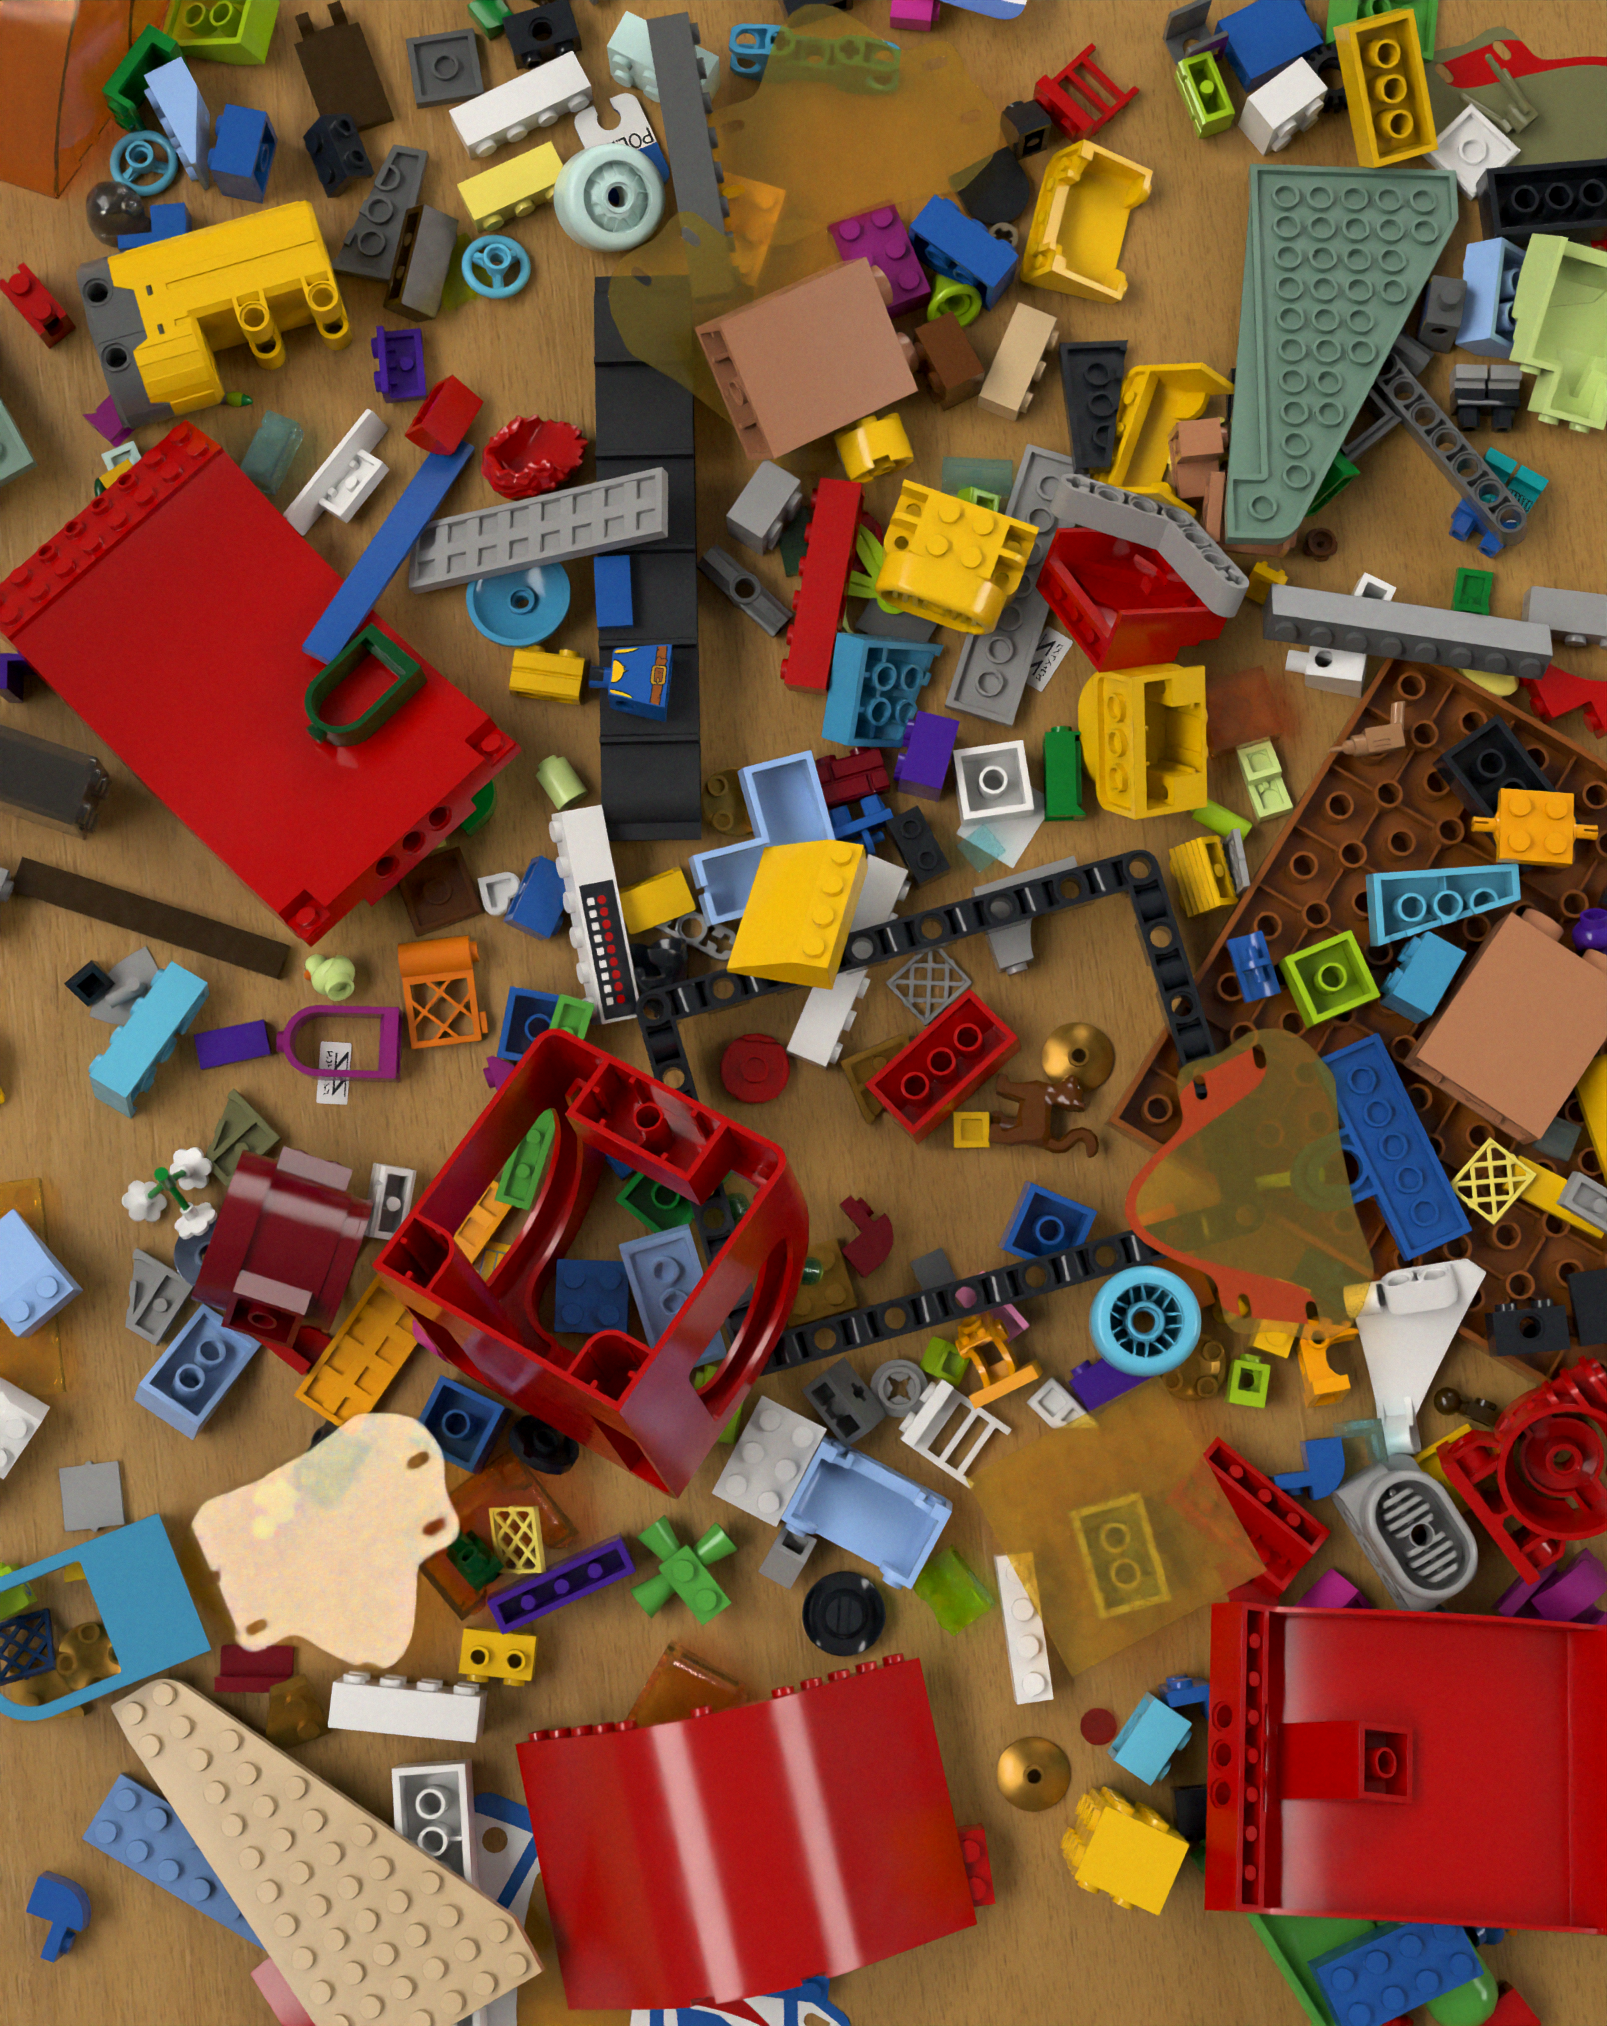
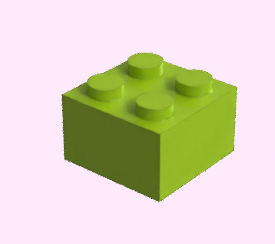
M1351 930L1289 955L1278 963L1307 1029L1368 1004L1381 996Z

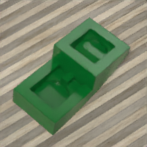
M1457 567L1450 610L1488 616L1490 610L1488 601L1494 572Z

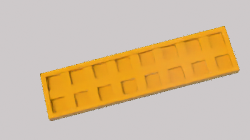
M494 1180L454 1235V1240L472 1265L513 1208L512 1205L494 1200L499 1185ZM378 1274L294 1394L297 1399L352 1437H355L419 1344L413 1335V1318Z

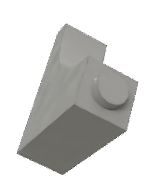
M1071 856L975 887L971 895L975 897L1078 867L1075 857ZM996 902L991 906V912L997 918H1006L1011 914L1009 906L1004 902ZM1032 918L1027 920L1026 924L985 935L998 973L1007 971L1008 976L1028 970L1027 964L1031 963L1034 959L1030 940Z

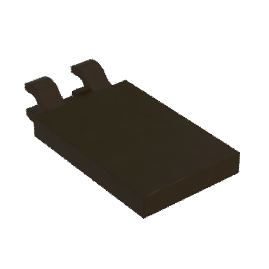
M340 0L327 5L334 23L333 26L314 31L308 12L296 15L295 19L303 41L294 44L319 115L348 113L351 115L358 133L394 121L359 22L351 25L348 24Z

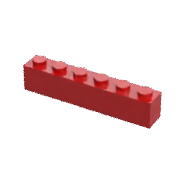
M820 477L819 487L812 490L810 505L811 509L815 510L813 521L806 524L804 540L805 543L809 544L807 555L800 558L798 570L799 577L803 578L801 589L795 590L792 603L793 611L797 612L794 625L789 624L787 630L786 644L790 645L788 659H783L780 670V679L784 680V684L789 691L828 696L837 632H842L866 495L862 483Z

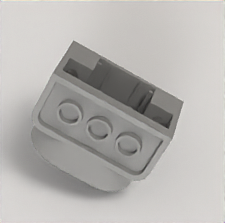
M1398 1453L1385 1459L1380 1457L1340 1482L1338 1487L1329 1494L1332 1502L1399 1610L1427 1612L1460 1592L1475 1578L1478 1569V1549L1468 1523L1459 1513L1444 1485L1430 1477L1428 1472H1422L1412 1457ZM1421 1524L1426 1532L1425 1539L1421 1544L1416 1545L1412 1541L1411 1531L1416 1525Z

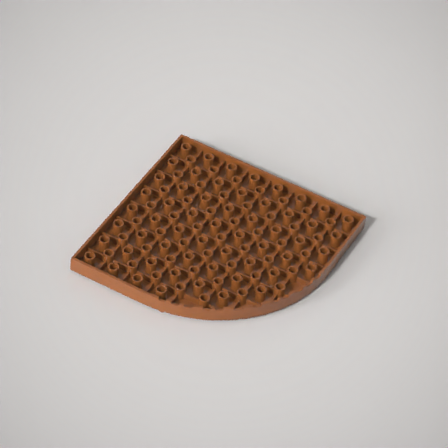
M1385 657L1332 747L1342 746L1344 741L1350 740L1351 736L1361 734L1365 728L1390 724L1391 704L1399 701H1406L1404 720L1406 746L1399 751L1371 756L1354 757L1353 754L1347 755L1343 751L1327 753L1250 881V887L1238 901L1193 976L1220 1065L1251 1048L1254 1062L1258 1069L1265 1068L1267 1063L1266 1073L1261 1083L1252 1092L1233 1105L1254 1177L1288 1172L1294 1157L1304 1146L1342 1129L1311 1063L1373 1034L1379 1033L1449 1182L1456 1177L1490 1137L1510 1154H1514L1516 1158L1520 1155L1566 1180L1569 1179L1572 1171L1584 1174L1607 1188L1574 1088L1541 1139L1523 1145L1403 1065L1410 1051L1494 924L1509 913L1513 912L1520 918L1526 909H1533L1543 913L1563 929L1564 933L1558 940V943L1579 957H1583L1587 949L1584 948L1580 951L1575 947L1572 941V930L1580 922L1581 912L1587 909L1599 908L1597 907L1598 901L1607 886V763L1586 748L1447 666ZM1499 714L1557 792L1574 794V814L1582 825H1598L1597 840L1575 839L1573 843L1572 865L1570 867L1537 865L1519 878L1521 900L1391 941L1387 944L1370 947L1365 875L1507 864L1496 862V848L1484 832L1471 831L1472 816L1432 765L1443 753ZM1351 930L1379 991L1387 975L1390 972L1393 973L1401 965L1402 962L1398 961L1397 957L1407 941L1410 942L1414 936L1419 938L1429 931L1466 952L1434 1012L1430 1017L1418 1024L1379 1003L1384 993L1379 991L1381 996L1376 1000L1307 1029L1278 965L1283 958ZM1262 931L1281 993L1244 1003L1226 941ZM1180 998L1173 1012L1181 1017L1187 1016L1190 1012V1006L1187 1001ZM1165 1025L1105 1125L1153 1154H1156L1177 1133L1183 1119L1179 1096L1184 1090V1086L1176 1063L1179 1059L1172 1035L1167 1034ZM1607 1038L1594 1058L1607 1054ZM1202 1067L1194 1069L1193 1079L1198 1085L1206 1086L1205 1080L1201 1075L1208 1072V1070ZM1197 1131L1163 1160L1220 1194L1215 1175L1209 1171ZM1217 1137L1214 1143L1216 1152L1220 1155L1228 1156L1232 1151V1143L1226 1137ZM1491 1149L1492 1161L1506 1160V1156L1498 1149ZM1487 1150L1476 1162L1488 1161ZM1335 1152L1330 1157L1328 1163L1322 1166L1325 1172L1323 1184L1328 1186L1335 1184L1351 1185L1359 1174L1358 1162L1348 1152ZM1507 1165L1493 1166L1494 1179L1507 1177ZM1488 1167L1475 1168L1476 1180L1489 1179ZM1470 1169L1459 1182L1471 1181ZM1503 1183L1495 1184L1496 1196L1509 1195V1192L1501 1188ZM1490 1184L1476 1185L1477 1198L1491 1197ZM1290 1186L1259 1191L1265 1210L1264 1221L1305 1246L1314 1249L1331 1261L1342 1263L1344 1269L1365 1282L1379 1281L1387 1273L1399 1269L1461 1259H1469L1486 1271V1275L1454 1336L1489 1357L1484 1313L1495 1312L1494 1305L1517 1303V1310L1531 1309V1301L1553 1299L1554 1306L1565 1305L1571 1349L1491 1357L1535 1385L1541 1387V1383L1545 1380L1551 1383L1561 1376L1559 1371L1562 1368L1566 1367L1569 1371L1578 1365L1579 1361L1577 1358L1583 1354L1588 1360L1595 1357L1607 1373V1343L1578 1347L1566 1274L1607 1268L1606 1233H1604L1602 1239H1597L1521 1198L1514 1202L1494 1226L1477 1211L1470 1209L1468 1204L1456 1195L1473 1231L1417 1257L1404 1261L1374 1196H1370L1339 1211L1323 1213L1305 1206L1297 1198ZM1472 1186L1458 1187V1191L1466 1198H1473ZM1508 1200L1496 1201L1497 1213L1508 1202ZM1492 1202L1478 1203V1207L1486 1214H1493ZM1241 1206V1207H1243L1244 1209H1246L1247 1211H1249V1212H1251V1213L1253 1214V1212H1252V1210H1251L1250 1208H1248V1207H1246V1206ZM1527 1317L1523 1318L1519 1324L1521 1334L1529 1338L1534 1332V1324Z

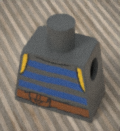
M1433 275L1426 282L1422 292L1415 340L1430 351L1449 353L1461 326L1467 281ZM1441 328L1444 333H1435L1432 329Z

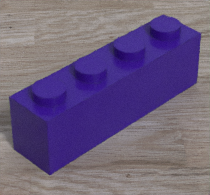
M621 1532L547 1566L546 1572L533 1573L488 1594L487 1603L503 1635L636 1572V1564Z

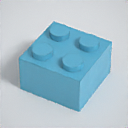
M1147 1691L1107 1750V1753L1114 1761L1151 1786L1154 1780L1160 1782L1169 1771L1171 1763L1168 1759L1174 1750L1178 1749L1181 1751L1189 1741L1192 1732L1188 1729L1192 1723Z

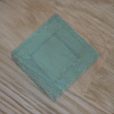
M982 824L956 845L978 874L1006 852L985 824Z
M1555 1116L1541 1139L1533 1142L1532 1148L1567 1162L1582 1128Z

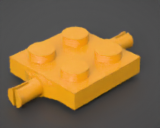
M1501 788L1498 792V809L1494 818L1473 816L1471 822L1472 832L1493 833L1497 845L1496 862L1570 867L1572 865L1573 843L1575 839L1596 841L1598 837V825L1576 824L1573 814V793Z

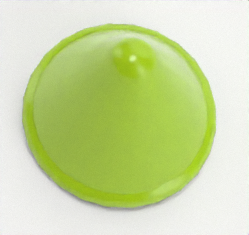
M938 274L934 276L930 305L927 311L928 322L953 311L961 328L966 327L976 318L981 309L982 298L979 291L971 285L962 284L944 275Z

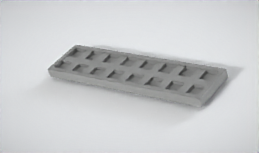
M663 467L430 521L410 551L409 589L415 594L666 538L668 537V473Z

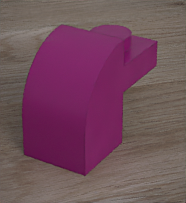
M1585 1548L1575 1554L1564 1571L1543 1582L1530 1600L1546 1620L1566 1622L1588 1608L1607 1590L1605 1583L1607 1581V1572L1601 1561Z

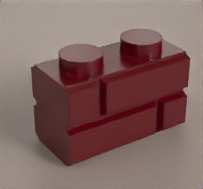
M859 746L849 751L850 756L837 759L836 755H828L815 761L828 811L860 802L863 798L874 794L881 796L890 793V783L879 748L871 750L870 747Z

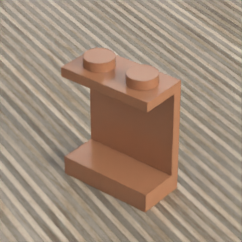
M1211 471L1205 480L1201 527L1224 552L1283 558L1290 548H1294L1297 532L1289 540L1277 545L1225 544L1224 510L1227 481H1225V473Z

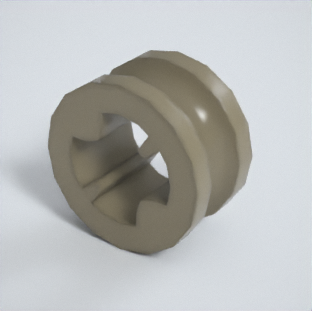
M997 223L990 228L988 233L994 238H997L998 234L1003 238L1009 236L1008 242L1016 250L1018 233L1011 224Z

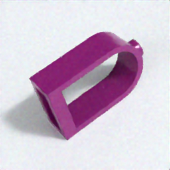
M309 1006L298 1011L289 1020L284 1031H278L276 1041L277 1052H284L294 1068L312 1079L400 1083L403 1011L399 1007ZM319 1017L381 1019L378 1071L312 1069L306 1067L300 1062L296 1054L295 1043L297 1035L307 1022Z

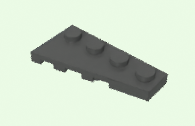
M393 144L374 181V187L368 199L364 200L359 210L360 214L352 230L349 229L338 257H335L331 264L334 273L386 284L389 283L406 209L418 206L429 158L428 151Z

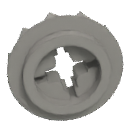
M896 1359L884 1363L876 1370L871 1380L870 1391L889 1416L906 1417L910 1411L915 1413L924 1404L919 1398L928 1386L923 1371L917 1365L907 1360ZM888 1376L898 1382L903 1379L906 1380L909 1376L911 1377L905 1388L908 1392L907 1395L911 1398L910 1401L901 1395H897L895 1398L892 1397L890 1400L887 1399L893 1389L890 1381L887 1379Z

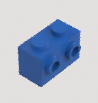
M543 856L531 859L503 920L504 923L540 941L549 939L551 935L555 936L563 922V917L560 914L564 908L563 893L566 892L564 879L558 875L555 862Z

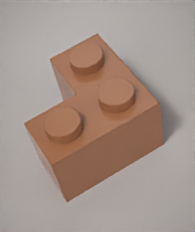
M1220 417L1177 422L1168 435L1173 487L1176 497L1186 504L1203 502L1205 480L1211 471L1225 473L1224 469H1219L1218 459L1224 453L1223 449L1228 447V434L1226 427H1221Z

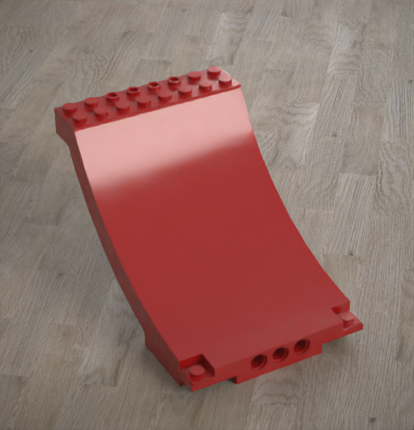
M185 419L180 425L174 427L153 449L148 450L127 472L121 474L100 496L95 497L74 519L68 521L47 543L41 545L20 567L15 568L10 576L0 584V638L24 659L87 728L236 878L247 892L296 937L301 938L307 945L312 947L360 901L364 900L372 907L477 809L471 798L511 762L522 749L518 743L496 726L488 714L442 676L373 609L352 641L372 623L422 667L428 681L366 741L348 747L336 746L327 741L319 744L306 731L311 721L305 711L304 699L309 684L327 664L302 652V645L345 581L299 535L224 449ZM370 654L325 698L320 707L319 719L331 726H345L355 722L399 678L375 656Z
M1245 1601L1212 1603L1204 1910L1254 1915L1430 1924L1607 1937V1624L1593 1625L1516 1617L1422 1611L1279 1607Z

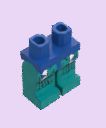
M1492 447L1488 449L1482 458L1503 484L1506 483L1518 463ZM1521 465L1506 488L1521 504L1526 514H1528L1549 480ZM1488 494L1480 500L1485 503H1492L1498 497ZM1461 497L1451 515L1453 521L1449 535L1465 542L1471 531L1474 530L1484 536L1477 548L1479 552L1489 558H1493L1506 545L1501 544ZM1508 520L1502 524L1507 529H1514L1520 525L1514 520Z

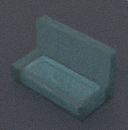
M943 456L941 492L948 495H957L959 490L972 486L1000 495L1001 498H1010L1013 488V460Z
M1367 1417L1333 1423L1334 1433L1337 1437L1353 1438L1364 1436L1369 1462H1389L1381 1418Z

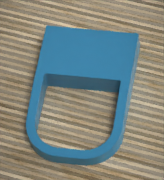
M159 1513L0 1577L1 1594L4 1591L80 1562L121 1667L119 1674L44 1705H20L9 1700L0 1692V1712L2 1714L23 1721L46 1719L211 1650Z

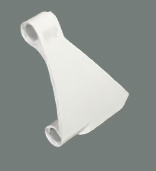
M1469 1259L1399 1269L1387 1273L1379 1281L1344 1286L1346 1311L1350 1318H1355L1371 1379L1377 1409V1440L1383 1459L1396 1453L1414 1455L1421 1451L1416 1414L1472 1299L1486 1275V1271Z

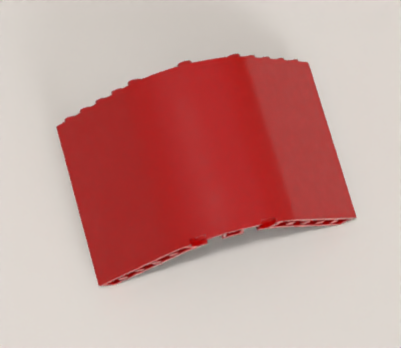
M903 1653L882 1657L883 1664L878 1666L876 1661L855 1665L856 1672L850 1673L849 1669L827 1673L828 1680L822 1682L821 1677L799 1681V1689L794 1690L793 1685L778 1687L771 1690V1697L713 1711L712 1705H704L690 1709L691 1716L638 1725L635 1718L617 1723L610 1721L597 1725L586 1724L573 1728L567 1726L554 1730L543 1729L528 1733L529 1740L515 1744L568 2010L677 2009L693 2007L696 2003L715 1998L716 2004L762 1996L802 1986L801 1980L816 1976H825L829 1979L857 1970L977 1924L919 1657L904 1659Z

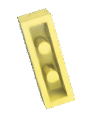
M550 141L457 184L460 198L477 232L496 230L504 224L505 220L516 215L517 217L526 216L533 212L536 206L546 201L554 202V187L563 164Z

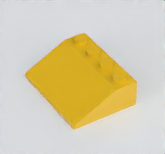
M827 839L764 847L726 968L727 972L832 990L868 871L864 845Z

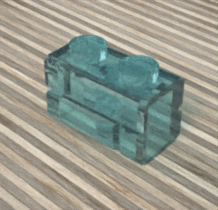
M267 410L261 421L262 427L258 428L240 469L259 490L276 496L305 434L298 422Z

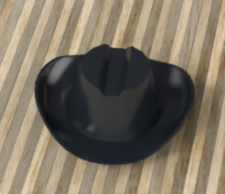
M835 1572L824 1576L812 1586L804 1600L802 1621L807 1636L819 1649L832 1655L852 1656L867 1650L878 1640L885 1625L886 1611L881 1594L868 1579L856 1573Z

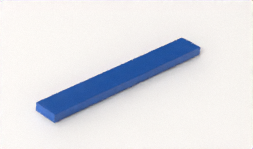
M461 440L455 452L451 455H438L430 452L302 645V652L328 665L350 644L475 454L474 446Z

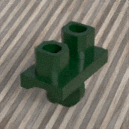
M457 1527L442 1542L449 1550L445 1554L446 1557L477 1592L483 1588L484 1584L495 1581L498 1572L504 1567L472 1529L465 1534Z

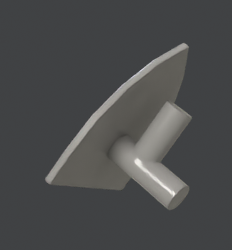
M146 946L130 954L116 964L108 973L115 984L93 1002L90 1017L110 1024L126 1025L132 1016L130 1015L132 1006L139 997H146L152 988L150 983L159 970Z

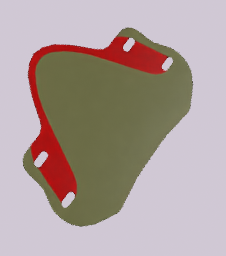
M1497 26L1486 30L1464 45L1434 51L1433 61L1423 63L1436 137L1469 106L1459 99L1462 93L1505 119L1506 115L1503 113V110L1513 99L1485 59L1486 54H1491L1501 69L1505 68L1509 71L1527 101L1539 114V117L1520 134H1517L1514 129L1506 134L1498 124L1487 118L1521 150L1507 166L1607 158V57L1585 56L1553 60L1541 59L1533 55L1513 31ZM1496 40L1501 41L1510 51L1511 58L1508 60L1502 59L1493 49L1492 43ZM1442 63L1454 77L1452 82L1446 83L1435 71L1436 64ZM1607 240L1575 242L1594 249L1596 246H1602L1607 251ZM1519 247V248H1521V249H1523L1524 251L1527 252V248H1528V247Z

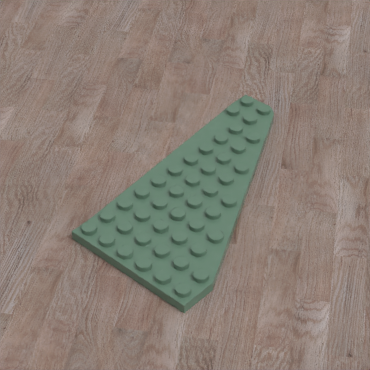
M1250 164L1248 169L1249 207L1224 510L1225 544L1277 545L1289 540L1297 532L1458 222L1456 170Z

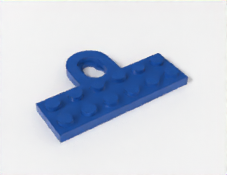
M1379 1033L1312 1062L1311 1065L1342 1129L1304 1146L1294 1157L1290 1168V1182L1297 1198L1312 1210L1330 1213L1374 1196L1404 1261L1417 1257L1473 1231ZM1343 1151L1351 1154L1359 1166V1174L1354 1183L1347 1186L1340 1184L1328 1186L1320 1181L1318 1176L1320 1168L1328 1163L1330 1157L1335 1152Z

